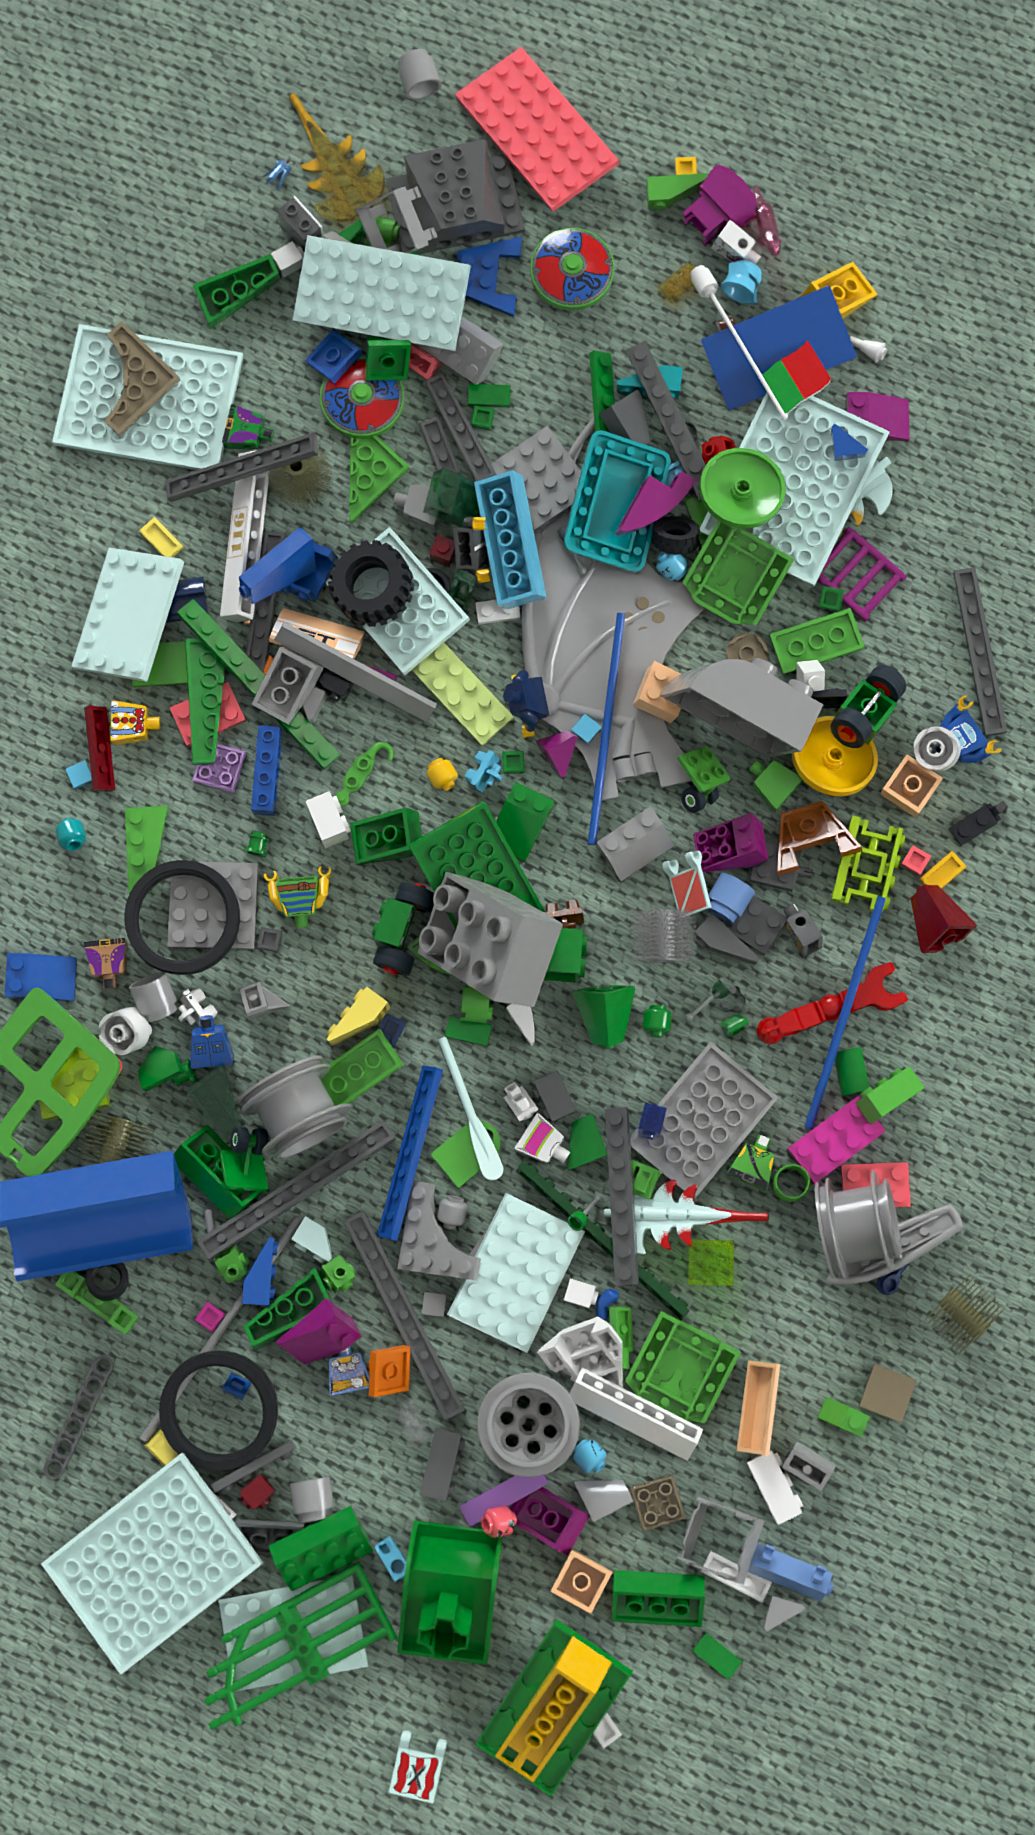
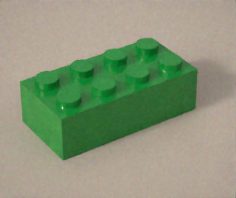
M352 1506L269 1545L275 1566L291 1592L373 1552L366 1530Z

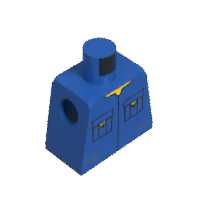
M211 1015L200 1017L201 1027L193 1028L191 1069L233 1064L234 1054L225 1026L214 1025L213 1016Z

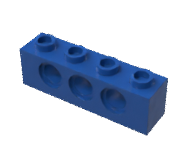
M258 725L251 811L254 815L275 816L282 730L279 726Z

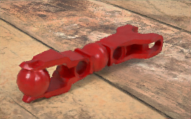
M892 962L876 966L869 971L864 983L858 985L850 1013L869 1006L881 1011H889L908 1001L907 995L904 992L890 994L883 988V979L895 971V966ZM848 989L837 993V995H825L819 1001L794 1008L778 1018L767 1017L762 1019L756 1029L758 1039L765 1044L772 1045L778 1043L782 1037L798 1034L823 1024L825 1021H837Z

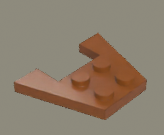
M823 801L781 813L778 876L799 870L794 854L796 851L836 840L841 857L862 852V846Z

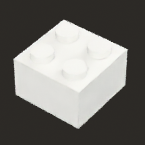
M329 791L306 801L325 849L349 839L347 833L351 832L345 815L341 817L339 815L343 811L337 796L332 797Z

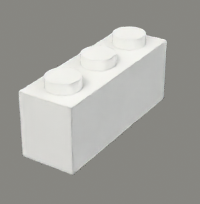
M770 1450L769 1456L759 1455L746 1462L777 1525L802 1513L800 1508L803 1507V1504L798 1494L793 1495L790 1489L793 1484L787 1473L783 1475L780 1469L783 1463L778 1453L773 1454Z

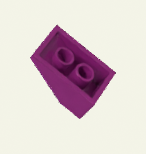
M847 392L845 399L846 412L889 431L886 441L910 440L909 399L872 392Z
M326 1298L276 1342L303 1364H308L346 1350L362 1335L353 1318Z
M544 1487L514 1502L510 1508L511 1512H514L516 1515V1525L567 1556L590 1517L581 1509Z

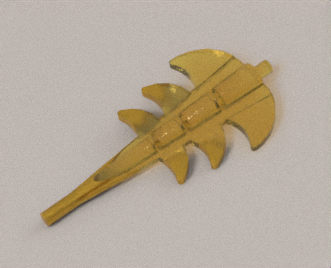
M296 93L291 94L289 99L298 112L317 154L315 159L302 164L301 168L313 173L325 172L318 180L308 182L307 186L320 193L334 192V195L327 201L315 204V209L322 216L332 221L342 222L355 216L359 217L356 211L357 208L382 196L385 177L381 166L378 165L369 175L359 178L358 175L365 167L366 151L361 149L355 157L345 160L344 158L352 147V136L348 135L345 140L334 146L306 111Z

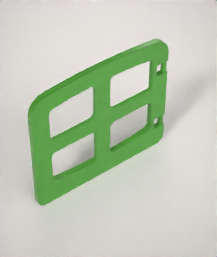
M33 988L27 994L0 1031V1068L2 1065L6 1067L25 1087L22 1095L0 1123V1152L27 1176L45 1174L84 1128L107 1095L120 1071V1063L116 1055L40 988ZM42 1017H46L64 1033V1038L39 1071H34L15 1054L14 1049ZM79 1047L99 1065V1071L77 1106L73 1107L52 1087V1081L75 1049ZM41 1100L62 1119L63 1124L48 1143L35 1156H32L12 1138V1134L34 1104ZM16 1149L23 1155L20 1161L13 1156Z

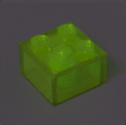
M692 1239L693 1245L691 1247L688 1246L687 1285L732 1287L734 1278V1241Z

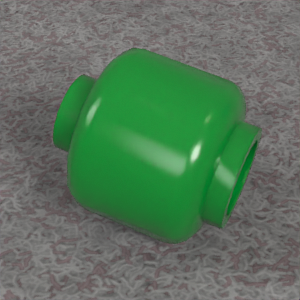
M650 1005L649 1009L643 1013V1030L650 1033V1037L662 1038L663 1034L671 1031V1012L666 1009V1006Z

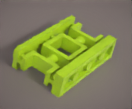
M852 815L848 831L856 839L858 827L862 828L860 837L871 839L869 848L862 847V852L841 857L830 902L842 903L848 906L850 896L871 900L869 911L873 912L878 895L867 893L869 883L880 885L882 877H885L881 897L886 898L883 910H888L891 897H887L889 889H893L895 876H892L894 868H898L900 856L897 855L899 847H903L905 835H902L903 828L897 829L890 826L887 836L866 831L869 820H861V817ZM892 836H895L890 861L887 863L888 854L877 851L879 841L889 844ZM861 854L881 859L877 877L856 872ZM849 868L852 869L850 878L861 881L858 890L848 888L846 895L842 896Z

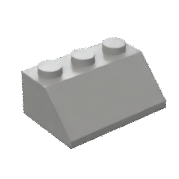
M650 806L597 841L596 847L621 882L673 848L674 844L663 823Z

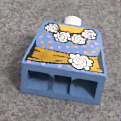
M350 1346L346 1350L338 1352V1357L329 1359L330 1396L369 1388V1372L361 1353L352 1354Z

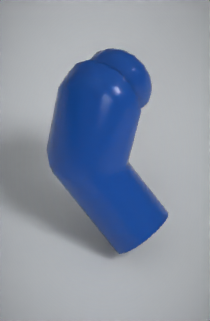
M607 1289L597 1298V1317L608 1319L607 1307L619 1299V1293L616 1290Z

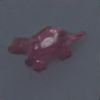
M755 185L753 186V194L757 206L753 222H756L759 233L758 242L760 247L766 246L767 251L772 256L780 254L782 239H779L774 211L761 195L758 186Z

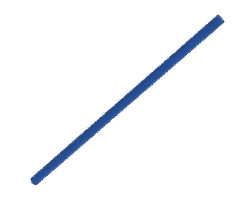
M617 613L588 845H596L625 622L624 613Z
M877 896L804 1127L812 1130L886 898Z

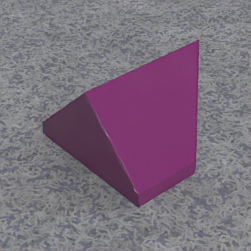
M564 731L535 741L554 772L564 778L578 737L571 731Z

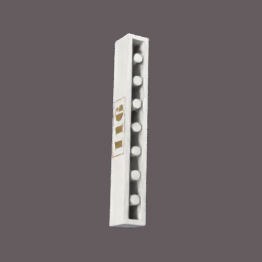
M257 450L238 454V457L255 452ZM267 472L235 482L220 617L233 622L253 620L255 603L252 604L247 598L241 596L239 592V576L260 560L269 480Z

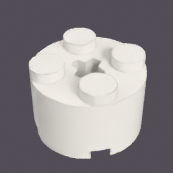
M936 726L924 729L914 741L916 760L927 769L945 771L951 768L959 759L961 752L960 742L956 735L948 729ZM934 745H937V746L940 745V749H941V752H940V753L936 752V753L934 754V752H935V749H933V746H934Z
M135 1007L123 1008L109 1013L102 1018L99 1024V1028H101L99 1040L114 1054L126 1055L141 1049L152 1034V1027L149 1025L146 1017L141 1015Z

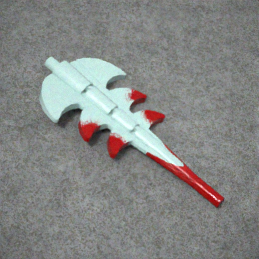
M675 1179L663 1184L655 1193L654 1199L648 1200L634 1194L637 1254L641 1255L646 1254L643 1241L648 1229H651L654 1239L661 1247L671 1250L669 1236L673 1227L677 1228L678 1235L683 1242L691 1247L693 1245L691 1233L695 1225L743 1221L769 1222V1213L741 1212L695 1205L694 1198L698 1188L696 1184L688 1187L680 1196L679 1202L676 1203L673 1200V1192L677 1185ZM604 1209V1217L611 1218V1209Z

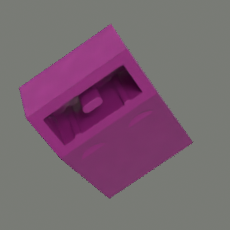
M752 813L693 834L695 850L700 851L702 855V872L747 868L768 861L763 823Z

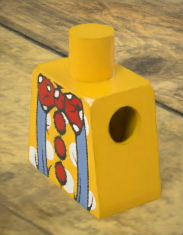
M119 701L111 702V742L113 745L148 740L149 729L161 728L160 717H149V710L146 706Z

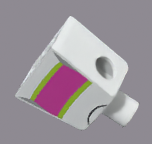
M538 1113L515 1146L517 1152L545 1164H548L552 1157L564 1163L570 1154L568 1150L560 1146L564 1136Z

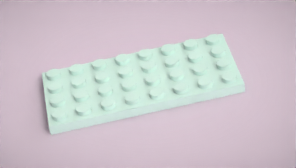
M307 235L293 321L394 340H409L415 344L455 351L471 265Z

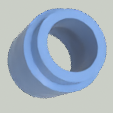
M721 873L708 894L712 907L706 910L711 914L713 913L720 920L733 924L736 918H741L755 891L738 878L727 873Z

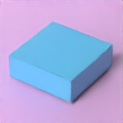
M584 714L571 729V732L588 745L602 727L588 715Z
M85 760L65 769L74 789L92 782L91 771Z

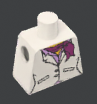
M729 220L711 249L731 262L747 260L756 264L761 257L751 249L755 244V240L731 220Z

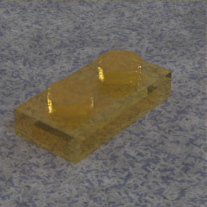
M690 261L658 286V290L671 304L694 286L691 282L690 273L696 267Z

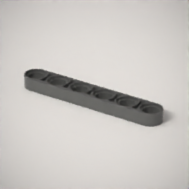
M99 1356L93 1361L44 1464L43 1472L48 1479H59L64 1474L113 1371L114 1364L111 1358ZM102 1359L107 1360L109 1363V1369L106 1372H100L97 1368L98 1362ZM91 1380H96L99 1383V1390L96 1393H91L87 1388ZM83 1400L87 1401L90 1406L89 1411L85 1414L78 1411V1404ZM72 1421H76L80 1425V1430L77 1434H71L68 1431V1425ZM62 1442H67L70 1446V1451L66 1455H62L58 1451V1446ZM51 1463H57L60 1466V1472L56 1476H52L48 1472V1467Z

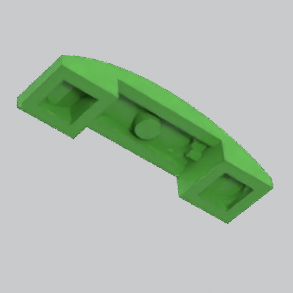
M76 1271L63 1273L55 1284L125 1335L128 1334L139 1318L137 1314L117 1299L102 1301L95 1298L88 1290L86 1278Z

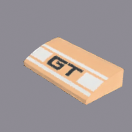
M283 608L269 637V642L282 645L274 639L283 622H286L355 659L362 647L365 631Z

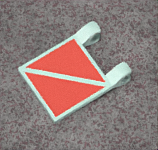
M700 851L686 853L685 858L691 868L678 873L679 864L677 860L665 861L662 864L664 871L669 876L679 912L684 910L698 913L712 907L701 868L702 855Z

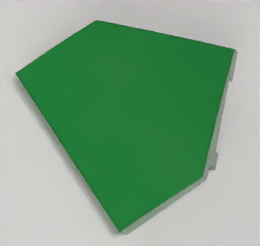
M154 1046L138 1070L141 1088L145 1092L183 1073L179 1055L158 1046Z

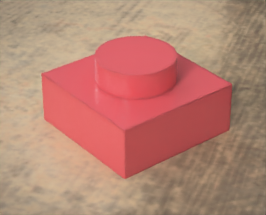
M912 845L901 865L920 876L931 855Z

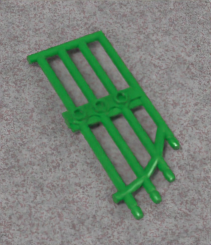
M360 1562L336 1573L221 1637L224 1644L231 1642L234 1638H237L229 1658L206 1672L208 1678L217 1676L218 1673L226 1671L225 1687L204 1699L208 1706L216 1703L217 1700L227 1698L229 1711L208 1724L211 1730L217 1729L220 1725H224L231 1720L235 1727L243 1723L240 1717L242 1714L307 1680L310 1686L330 1675L327 1668L386 1636L390 1642L398 1638ZM356 1575L361 1587L308 1616L301 1617L296 1607L297 1605L348 1577ZM364 1595L367 1596L372 1606L371 1608L312 1639L307 1626ZM377 1616L382 1626L381 1629L328 1658L322 1659L317 1647ZM276 1618L281 1628L280 1631L242 1651L251 1630ZM286 1638L292 1651L235 1681L237 1664ZM295 1659L297 1660L302 1672L237 1707L234 1692Z

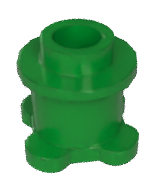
M254 831L253 834H249V845L244 847V851L249 854L266 857L267 854L264 851L266 843L270 839L266 838L267 834Z
M189 1058L185 1059L186 1063L181 1065L183 1073L171 1079L172 1083H176L178 1086L189 1080L192 1084L196 1083L195 1077L197 1075L195 1069H191V1060Z

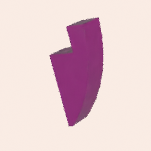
M681 471L674 477L668 487L652 476L647 477L640 486L615 535L621 536L638 531L663 517L685 497L696 480Z

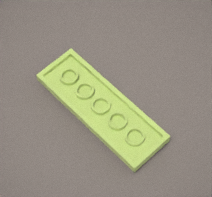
M445 643L441 644L411 670L481 746L485 745L514 719V716Z

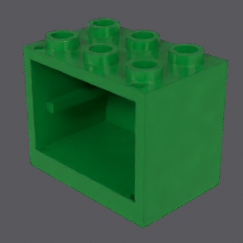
M561 929L544 980L580 983V977L584 978L586 958H581V956H586L587 936H583L582 929Z

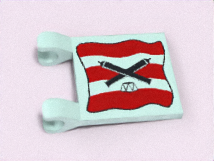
M404 1730L400 1739L389 1793L434 1803L447 1741L444 1739L438 1740L435 1755L408 1749L411 1732Z

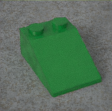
M515 782L496 822L515 857L525 862L554 807V800Z
M406 807L350 823L356 865L412 857L413 854L408 844L422 837L419 812Z

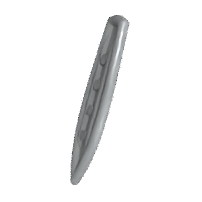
M951 1204L898 1223L902 1245V1259L898 1260L894 1256L893 1271L914 1261L963 1229L961 1217ZM884 1258L848 1263L849 1273L847 1279H844L841 1273H838V1278L835 1279L829 1274L825 1283L834 1285L857 1284L874 1280L893 1271H889Z

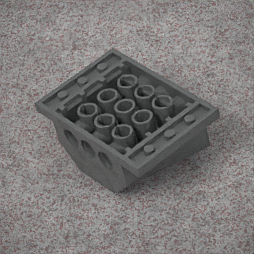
M486 139L404 156L406 174L386 178L389 192L404 186L406 190L418 187L421 197L411 200L423 231L434 227L437 234L436 238L428 241V246L413 252L418 255L525 232L510 162L503 154L489 157ZM392 195L390 196L391 205L397 226H400L398 236L402 253L414 249L415 246L395 197Z

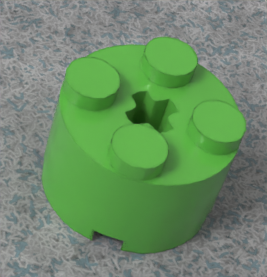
M469 985L463 986L461 1012L465 1013V1016H460V1021L487 1023V1020L492 1019L493 1007L489 1005V998Z

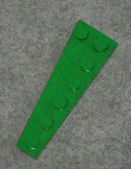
M185 638L192 765H214L225 665L199 638Z

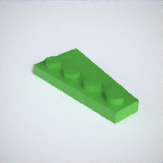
M168 805L125 808L129 894L137 881L149 870L156 867L169 809Z

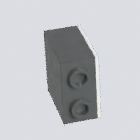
M296 196L277 210L281 227L301 247L303 252H305L307 235L320 238L324 235L322 225Z

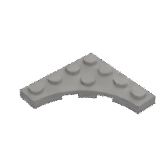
M413 1181L397 1269L478 1281L481 1258L470 1256L456 1249L448 1242V1238L443 1233L441 1227L437 1225L434 1216L436 1212L434 1204L435 1184Z

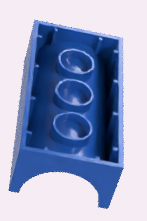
M173 1150L0 1182V1228L7 1227L17 1282L193 1250L191 1209Z

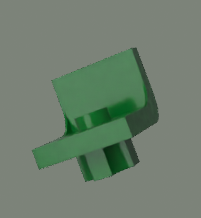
M422 1521L413 1522L403 1583L397 1654L428 1657L445 1661L488 1664L503 1536L492 1538L483 1529Z

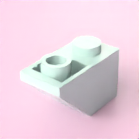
M305 1216L292 1237V1240L296 1242L294 1246L303 1252H306L307 1249L315 1253L313 1258L323 1264L326 1261L330 1262L333 1260L326 1229Z

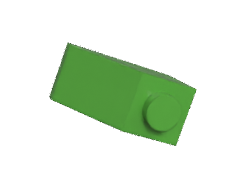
M826 1397L817 1418L857 1437H861L870 1416Z

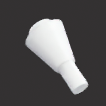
M850 337L852 345L859 348L876 363L879 359H884L887 352L885 343Z

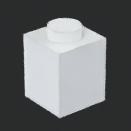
M293 241L271 253L274 263L283 278L302 268L304 252L300 246L296 247Z
M818 660L797 662L796 680L806 683L814 691L824 690L825 670Z
M570 1279L564 1301L590 1308V1304L595 1305L599 1292L595 1291L596 1286Z

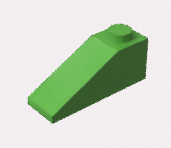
M709 173L647 177L648 209L664 210L666 207H670L696 193Z

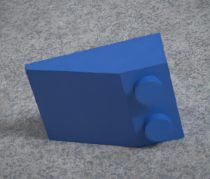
M7 953L5 997L9 1000H24L33 988H40L55 1001H75L77 958L31 953Z

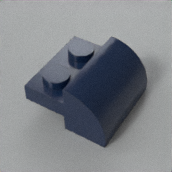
M204 577L178 581L166 623L182 621L177 616V612L192 599L208 614Z

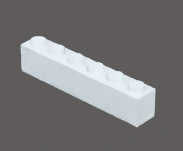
M584 1368L581 1369L569 1393L575 1404L687 1461L697 1446L703 1431L702 1428Z

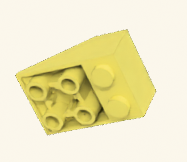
M368 987L364 990L360 989L354 997L355 1002L351 1008L347 1006L341 1013L340 1017L342 1019L338 1025L333 1024L328 1030L327 1041L331 1046L337 1045L377 1026L390 1009L388 1002Z

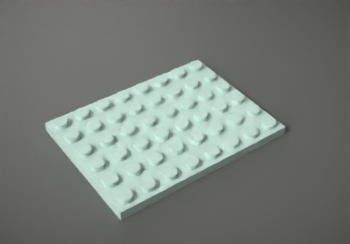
M79 324L52 441L53 445L191 470H199L221 463L224 449L222 439L230 406L234 403L244 357L243 353L136 334L181 380L119 437L104 420L112 412L122 395L124 368L121 357L107 337V334L111 331L110 329Z
M766 392L739 448L752 449L769 457L783 474L786 493L781 509L772 520L764 525L745 530L793 557L795 560L787 574L815 586L889 435V431L814 396L797 405L788 413L787 420H781L779 411ZM834 423L868 449L865 457L834 461L831 428ZM709 512L700 527V533L706 536L710 535L717 522V519Z
M181 1453L56 1551L41 1565L121 1675L261 1566L263 1561L184 1453Z

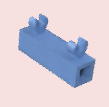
M757 1543L748 1570L749 1573L820 1602L825 1595H830L834 1584L830 1582L832 1573L827 1572V1568L820 1565L815 1567L775 1551L773 1546L768 1544L763 1546Z

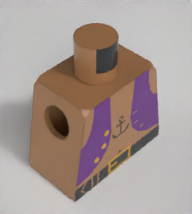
M126 938L84 942L91 974L95 979L102 978L104 990L116 989V976L126 975L129 945Z

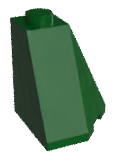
M610 985V987L600 988L596 986L573 991V996L592 1044L602 1045V1048L609 1049L614 1048L615 1044L624 1042L635 986Z

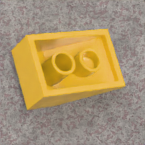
M851 262L812 282L800 297L830 286L841 316L844 319L878 294L854 262Z

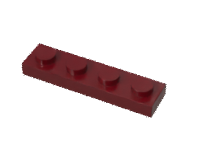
M89 705L84 707L93 791L112 792L116 789L107 707Z

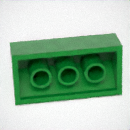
M206 1125L180 1144L174 1156L178 1168L230 1220L247 1209L264 1191L225 1188L219 1153L221 1150L232 1149Z
M614 1570L611 1622L702 1627L705 1575Z

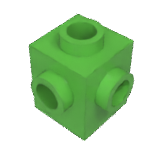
M236 1244L215 1257L216 1270L221 1278L224 1277L228 1284L233 1281H240L248 1274L249 1259L244 1252L241 1253Z
M341 1255L322 1266L320 1270L323 1284L329 1291L332 1290L334 1294L339 1291L344 1293L353 1286L355 1270L349 1262L346 1263Z

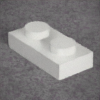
M497 600L475 602L478 625L521 619L519 606L506 609L498 606Z

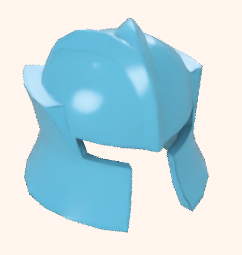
M747 260L729 263L728 275L721 283L723 293L738 303L744 305L756 304L757 289L755 287L760 284L762 277L760 268Z

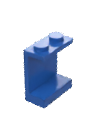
M314 542L316 571L280 590L285 594L294 593L297 598L306 602L307 600L316 602L329 577L330 570L334 568L332 565L334 560L338 559L332 549Z

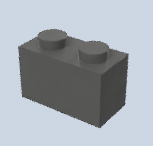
M558 1070L534 1081L535 1087L532 1090L536 1099H541L544 1104L541 1110L546 1120L550 1119L554 1123L576 1113L575 1106Z

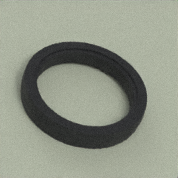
M176 860L152 868L137 881L126 902L124 922L130 944L144 962L157 970L169 974L190 975L213 967L227 955L238 935L240 909L234 890L220 873L199 862ZM177 875H192L211 883L221 894L226 908L224 931L215 946L202 956L185 961L166 959L153 952L145 943L139 928V912L148 892L162 880Z
M223 1350L204 1352L183 1362L167 1380L159 1403L161 1428L173 1450L178 1455L184 1453L189 1462L194 1466L215 1471L234 1469L258 1456L271 1440L278 1419L277 1395L267 1374L249 1358L235 1352ZM211 1366L230 1368L244 1375L256 1388L262 1403L263 1418L256 1438L247 1447L229 1454L209 1453L193 1445L181 1431L175 1414L176 1396L183 1381L199 1369Z

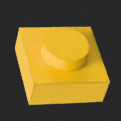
M696 157L675 158L676 175L697 174Z

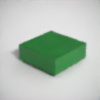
M474 405L470 425L473 428L491 431L495 409Z
M823 586L818 607L840 611L845 590Z
M524 751L502 752L503 774L525 773Z

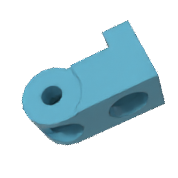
M391 1536L378 1543L375 1549L394 1582H399L404 1578L407 1559L400 1552Z

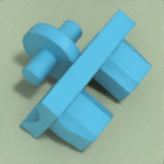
M489 750L487 753L478 751L474 760L476 764L480 765L478 770H467L464 778L477 791L483 793L486 786H491L494 780L501 782L503 777L498 773L502 767L499 766L501 760L493 751Z

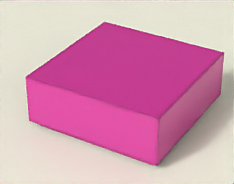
M207 1301L195 1318V1321L213 1333L226 1314Z

